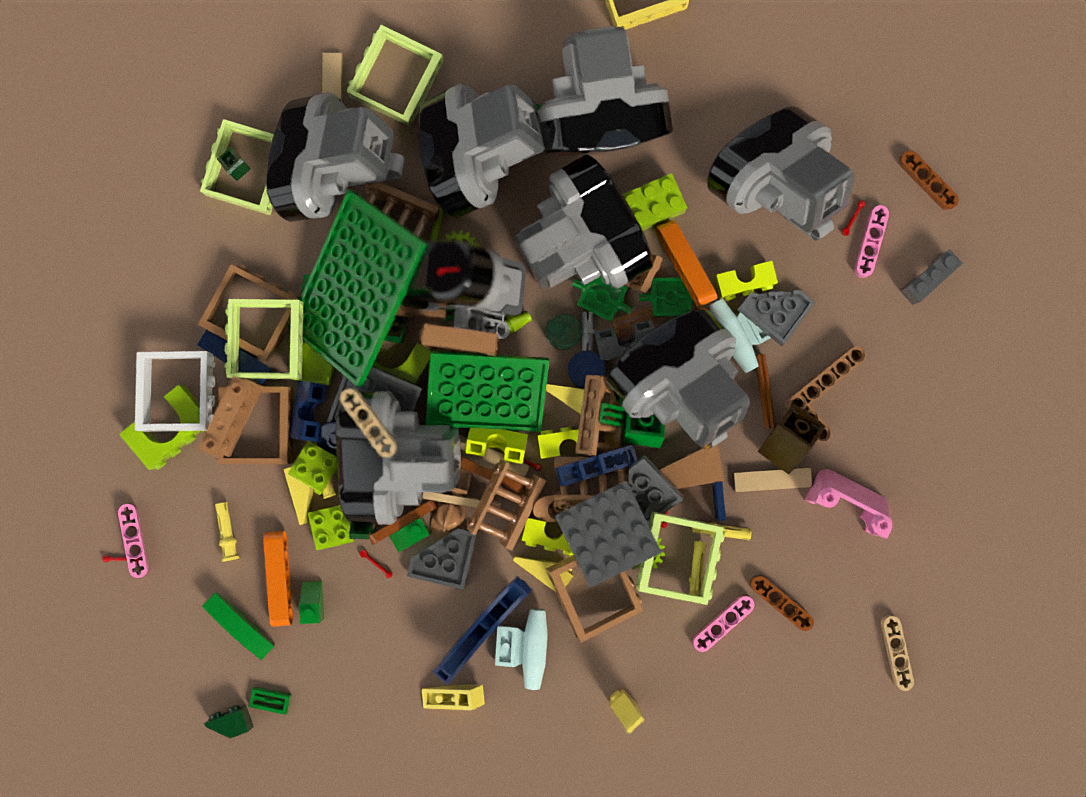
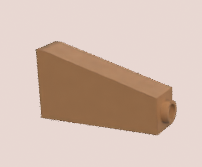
M718 444L707 450L700 448L658 469L677 489L724 481Z

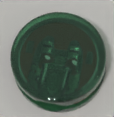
M569 314L554 316L546 327L547 340L554 348L559 350L573 348L581 337L579 321Z

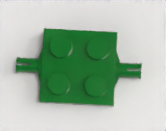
M600 277L586 285H583L581 281L575 278L572 286L582 290L577 306L593 312L610 323L619 309L629 315L633 307L623 303L624 295L628 289L624 285L616 289L609 284L605 285Z
M653 278L650 294L639 293V302L650 301L652 317L691 316L693 299L681 278Z

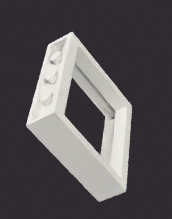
M208 351L137 352L135 430L142 432L206 431L214 416L212 414V407L215 404V398L212 395V387L215 386L213 354ZM201 358L200 423L150 424L152 359Z

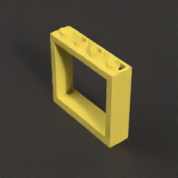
M605 0L614 27L624 26L625 30L685 10L689 4V0H667L618 17L613 0Z

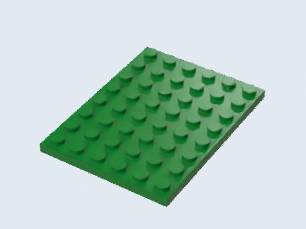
M347 190L300 298V301L303 302V341L353 384L362 387L422 260L420 257L426 243L356 192Z

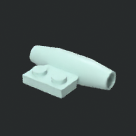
M723 299L711 304L709 307L717 330L728 329L736 338V346L732 356L745 373L759 367L752 345H759L771 337L741 312L736 316Z
M530 609L525 631L514 626L499 625L497 628L495 665L515 667L522 664L524 687L530 690L540 689L546 666L548 632L546 611L544 609Z

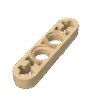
M354 388L343 391L341 394L342 404L377 452L383 457H390L395 454L398 448L396 441L361 393ZM348 394H350V395H351V394H354V395H355V397L353 398L354 402H355L356 404L361 403L362 405L356 407V408L353 410L352 407H354V406H356V405L354 404L353 401H350V402L347 401V398L349 397ZM360 409H365L368 412L366 420L359 418L358 411ZM373 425L380 428V435L377 437L370 433V428ZM385 435L386 438L383 441L385 444H391L390 451H384L385 444L382 441L378 443L376 440Z
M885 615L881 620V627L893 681L899 689L908 691L913 687L914 679L902 625L897 617ZM890 619L895 622V624L892 625L893 631L898 632V634L888 635V633H892V629L887 626V624L890 623ZM893 638L900 640V645L897 648H892L890 645ZM898 657H903L904 664L901 667L895 666V659ZM899 672H902L904 678L908 679V681L905 682V685L900 683V681H902L903 678L902 674H900Z

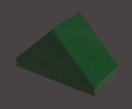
M232 147L228 148L217 158L225 171L236 181L251 169Z

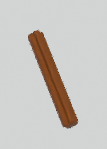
M757 354L755 356L759 367L756 368L764 426L765 429H773L776 427L766 356L765 354Z

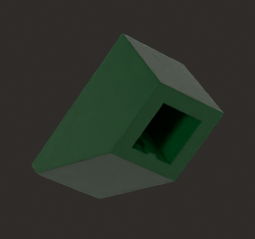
M239 704L228 708L226 713L221 714V711L211 714L209 716L210 719L204 723L206 728L229 739L247 733L254 727L247 706L239 707Z

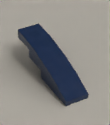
M206 329L197 345L205 351L212 353L213 356L224 363L227 362L225 344L228 341ZM239 348V372H271V367ZM252 379V380H254V381H256L257 383L263 385V383L265 382L266 379Z
M629 445L555 469L560 486L562 487L631 466L638 459L634 446Z

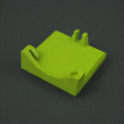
M303 343L302 379L292 380L331 386L334 366L307 343Z
M308 441L289 470L288 475L313 488L315 493L321 495L342 460Z
M348 503L308 513L316 551L355 541L349 538L351 523L348 514Z

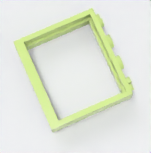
M380 25L376 34L374 33L372 36L373 41L370 47L368 46L365 49L362 63H359L356 67L354 79L349 81L347 93L351 99L411 127L444 62L443 55ZM386 39L430 60L403 115L359 94Z
M223 119L220 129L218 128L217 140L211 148V158L206 163V174L201 180L200 192L211 198L271 215L287 163L271 168L260 205L214 191L222 166L217 158L227 150L232 132L272 143L274 135Z
M229 299L226 309L228 324L225 326V333L228 335V343L225 344L227 362L224 365L227 377L232 378L235 376L240 379H302L303 302L300 300ZM240 308H291L290 373L238 372Z
M651 511L648 526L656 542L661 521L713 531L712 542L700 596L648 586L654 557L640 563L635 588L640 592L708 605V600H711L713 589L711 588L712 581H715L717 570L715 569L716 562L720 560L721 550H719L720 543L724 541L725 537L724 527Z

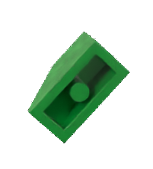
M422 516L389 537L399 553L427 537L432 532Z
M322 581L302 582L299 601L300 624H314L324 620Z

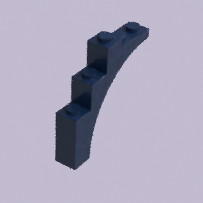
M518 576L513 579L475 619L432 672L446 685L452 681L489 635L530 593L532 588Z

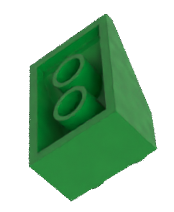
M629 382L630 385L628 394L638 385V383ZM626 412L622 443L660 448L665 438V425L661 423L656 415L653 414L645 418H632Z

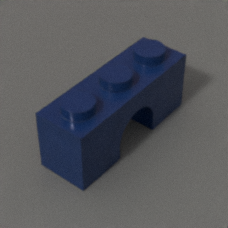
M298 380L289 432L290 438L318 442L321 423L315 421L314 410L319 403L324 404L327 385Z

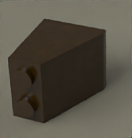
M793 403L757 452L784 472L790 474L812 449L826 426Z

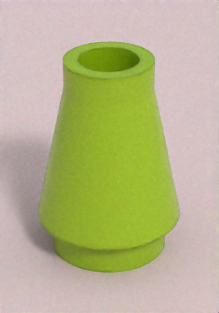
M528 311L518 315L506 316L504 322L509 326V334L516 333L528 322L532 321Z

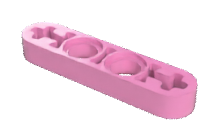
M883 205L876 206L869 213L854 267L855 274L860 278L870 276L875 268L889 218V211ZM880 210V211H881V215H883V217L879 218L878 224H877V223H874V222L877 221V218H878V215L875 214V213ZM871 228H876L879 231L877 238L871 237L869 233ZM866 246H871L874 249L872 256L865 254L864 249ZM866 260H871L866 263L868 271L862 273L863 270L860 267L865 264Z
M124 504L118 510V517L130 575L135 578H141L148 573L149 565L139 514L135 505ZM126 507L129 510H133V513L130 514V520L135 519V523H124V521H129L128 516L123 515ZM129 526H135L137 529V533L133 537L128 536L126 533ZM135 544L141 548V552L137 556L132 555L130 552L131 546ZM143 558V560H139V565L144 567L141 574L134 571V568L137 567V562L132 563V559Z
M741 595L693 637L692 642L695 649L700 652L709 650L752 612L755 606L753 599L747 595ZM742 600H749V607L747 609L745 607L741 608L739 611L742 614L739 615L734 607L736 606L739 609L742 606ZM728 612L735 613L736 618L733 622L726 621L725 616ZM716 624L720 625V634L713 635L711 627ZM707 631L713 640L711 641L707 638L704 647L702 645L697 646L699 644L697 640L699 638L704 640L707 637L704 633Z

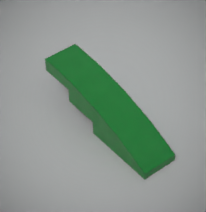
M216 591L202 605V608L221 627L260 660L275 647L274 642L260 632V628L245 618V614Z

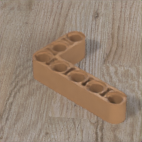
M855 346L844 351L789 396L785 402V407L789 410L793 399H797L802 410L826 426L823 430V438H818L816 442L828 441L831 438V430L812 408L811 404L865 360L866 352L862 347ZM852 351L857 352V354H858V359H857V360H853V359H852V357H851ZM838 363L843 365L842 373L836 369ZM823 375L829 378L827 385L822 382L821 378ZM808 387H812L814 390L812 397L807 394Z

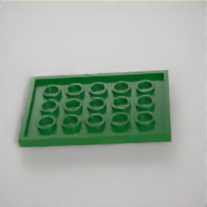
M431 350L426 425L541 432L549 358L497 354L496 356H488L487 354Z

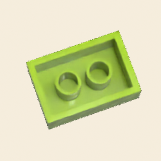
M672 173L619 195L618 198L622 211L624 209V213H626L624 215L632 228L633 234L681 215L687 210L686 203Z

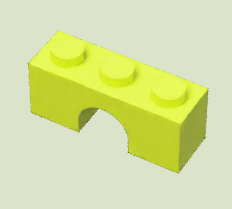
M773 261L753 265L750 268L752 278L748 283L741 282L737 278L735 270L717 274L714 277V282L719 299L725 298V301L736 299V295L739 294L748 296L750 293H755V290L762 289V292L772 290L773 286L778 283Z
M571 427L560 428L558 433H553L552 430L541 431V435H538L541 459L560 456L559 446L566 439L574 440L577 443L579 429L572 430Z
M470 428L466 453L485 457V453L489 448H499L504 452L505 461L523 464L528 434L502 429Z
M528 517L522 537L525 545L536 547L539 544L543 545L545 550L555 551L556 548L563 550V554L574 555L563 533L557 538H550L544 530L545 521Z

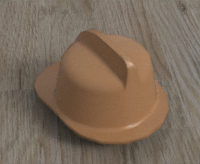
M560 492L544 496L535 502L533 513L537 519L545 522H558L555 515L567 510L554 507L555 495H560Z
M439 502L437 504L431 522V532L437 540L442 539L458 528H462L466 512L465 506L446 502Z

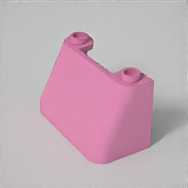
M822 469L817 473L812 487H810L804 500L829 508L835 506L840 497L864 509L860 516L866 523L864 531L875 536L888 538L892 530V520L886 498L830 469Z

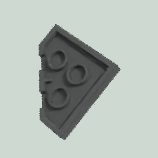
M801 290L768 292L765 294L750 293L737 310L782 346L787 342L815 302Z
M645 455L630 466L629 487L648 524L651 511L664 514L683 500V494Z
M458 528L411 557L407 577L464 590L477 533L474 535L468 530Z

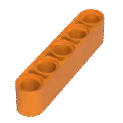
M671 220L656 227L658 239L697 307L716 300V291L677 222Z
M285 531L265 532L263 542L271 627L292 625L293 610L287 535Z

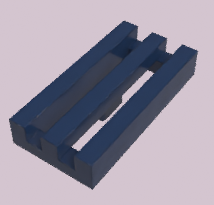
M722 481L712 483L715 519L724 521L726 520L723 483Z

